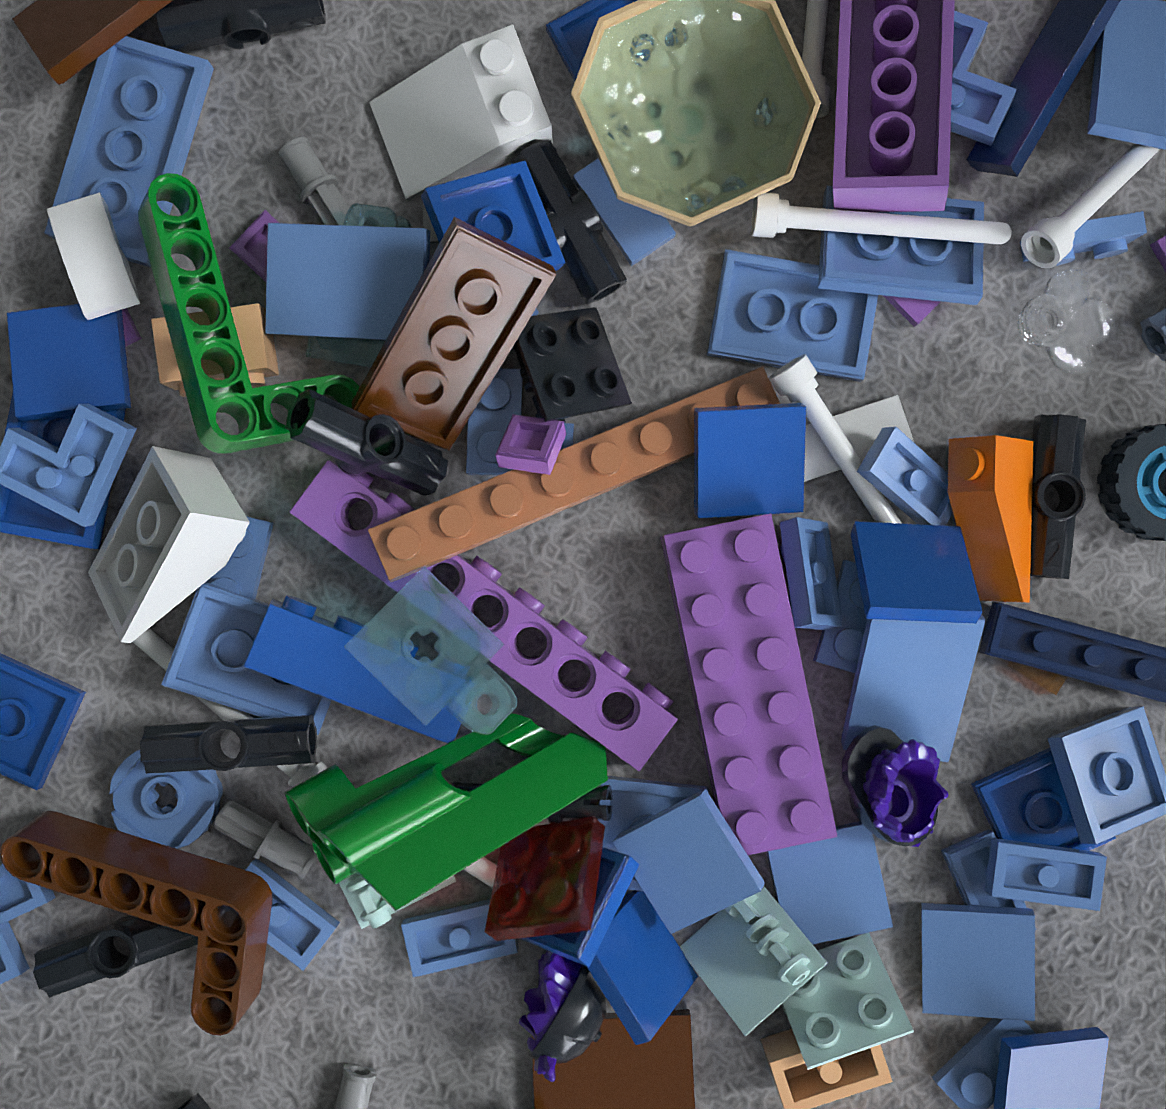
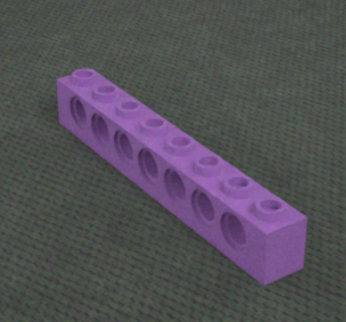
M330 460L326 462L290 510L292 515L637 771L642 769L678 720L676 715L669 710V707L674 702L671 698L649 682L643 690L626 678L631 669L606 650L600 658L582 646L588 638L585 634L564 619L555 626L540 614L545 607L543 603L521 587L517 589L515 594H512L501 586L497 581L502 573L478 555L470 563L458 554L390 583L368 529L416 509L393 492H390L386 499L369 488L374 478L368 473L350 474L337 463ZM367 501L373 511L372 521L366 528L356 530L349 522V510L356 502ZM444 563L452 564L458 570L460 576L457 589L450 594L439 592L434 587L432 581L435 569ZM484 595H492L502 603L503 616L496 625H484L476 618L475 604ZM535 627L544 633L547 647L541 655L529 657L518 649L517 636L522 629ZM568 660H580L588 666L590 677L582 687L570 688L560 680L559 669ZM613 692H623L632 699V709L622 719H611L602 711L603 700Z

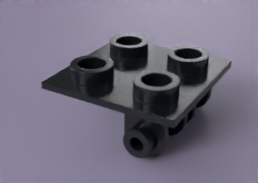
M596 307L530 317L512 348L515 349L521 366L519 370L521 377H529L530 380L525 384L526 392H534L535 394L532 399L537 410L536 418H544L545 422L553 420L564 421L565 424V418L632 404Z

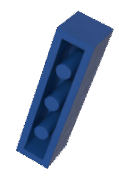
M286 595L283 602L272 599L244 667L448 744L455 740L477 687L474 679L466 675L469 668L467 665L443 655H439L437 661L433 662L416 655L419 649L417 645L392 635L388 636L386 643L366 635L368 626L344 616L338 615L335 623L314 615L317 606L290 595Z

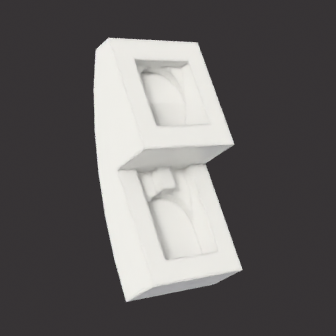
M100 192L48 208V216L59 251L82 312L87 320L140 304L128 260L119 246L108 206Z

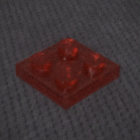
M594 816L562 821L560 823L531 827L500 847L484 932L496 941L591 930L605 826Z

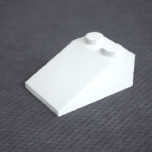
M514 25L460 44L369 102L406 201L421 196L425 188L482 173L510 163L523 149L536 142L541 143L551 140L553 144L552 125Z
M152 446L88 571L120 642L132 643L221 570L229 561L236 546L245 536L246 528L250 522L214 462L209 457Z

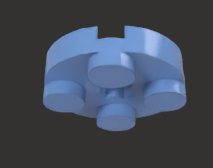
M137 750L120 764L113 775L109 794L113 793L112 802L115 810L111 814L114 824L119 831L178 849L197 840L214 823L220 808L223 786L216 770L146 774L144 764L141 762L140 750ZM157 784L164 787L171 784L176 789L175 796L178 799L176 807L168 804L160 808L155 803L160 796L154 790Z

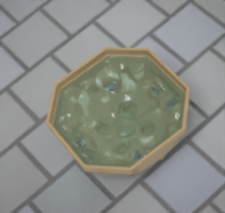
M637 0L598 19L571 91V99L616 198L690 227L790 182L794 177L821 105V101L775 0Z

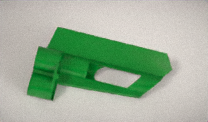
M511 713L358 788H355L343 771L334 764L284 793L290 810L303 832L309 836L313 850L332 883L336 885L351 875L358 873L396 911L608 781L606 748L598 742L574 733L560 735L550 732L535 724L530 718ZM493 742L510 751L528 757L472 791L458 789L449 784L442 776V771Z

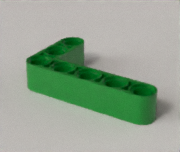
M166 173L156 177L151 182L140 205L138 219L196 434L200 442L213 452L232 453L295 441L290 438V432L285 429V425L273 417L270 405L271 403H277L289 410L296 402L298 395L309 389L321 395L332 396L338 403L352 409L351 402L360 387L353 379L345 375H328L252 388L200 195L195 185L179 174ZM157 201H168L174 204L181 215L171 216L164 213L159 208ZM171 254L187 256L193 262L195 270L188 271L180 268L174 263ZM186 307L202 309L207 314L210 325H199L192 321L186 312ZM201 360H212L220 365L224 372V380H215L206 375L201 367ZM220 412L231 415L238 424V435H230L221 430L216 422V413Z

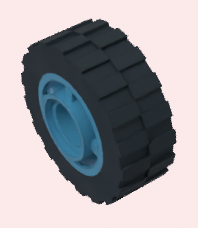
M1157 424L1133 429L1125 433L1126 436L1123 439H1117L1110 446L1112 449L1108 455H1104L1100 463L1102 469L1101 473L1097 476V484L1100 485V493L1098 494L1100 504H1104L1107 510L1105 513L1109 519L1120 525L1119 529L1125 533L1136 534V538L1166 541V494L1163 495L1158 486L1160 474L1162 471L1166 472V424Z

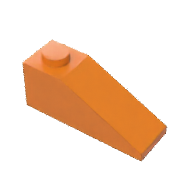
M998 435L949 439L948 496L956 526H961L980 601L1030 603L1033 441Z

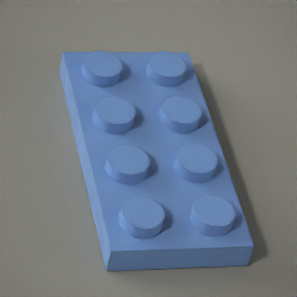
M125 36L97 58L52 207L100 192L108 206L119 246L130 262L151 268L139 224L138 210L151 182L156 177L166 173L182 176L214 70L210 62L206 59ZM157 201L159 208L164 213L170 215L173 204L168 201ZM48 219L44 233L55 239L50 219Z

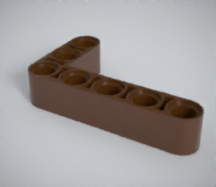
M56 811L40 813L2 844L0 850L1 861L6 870L20 880L198 936L191 1014L195 1023L205 1032L218 1036L228 1034L234 1029L258 997L262 985L273 900L272 891L268 883L261 876Z

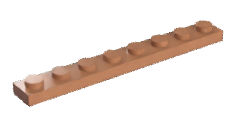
M760 367L560 450L550 475L513 469L370 528L368 532L388 579L392 583L694 456V408L780 404V401L764 367Z

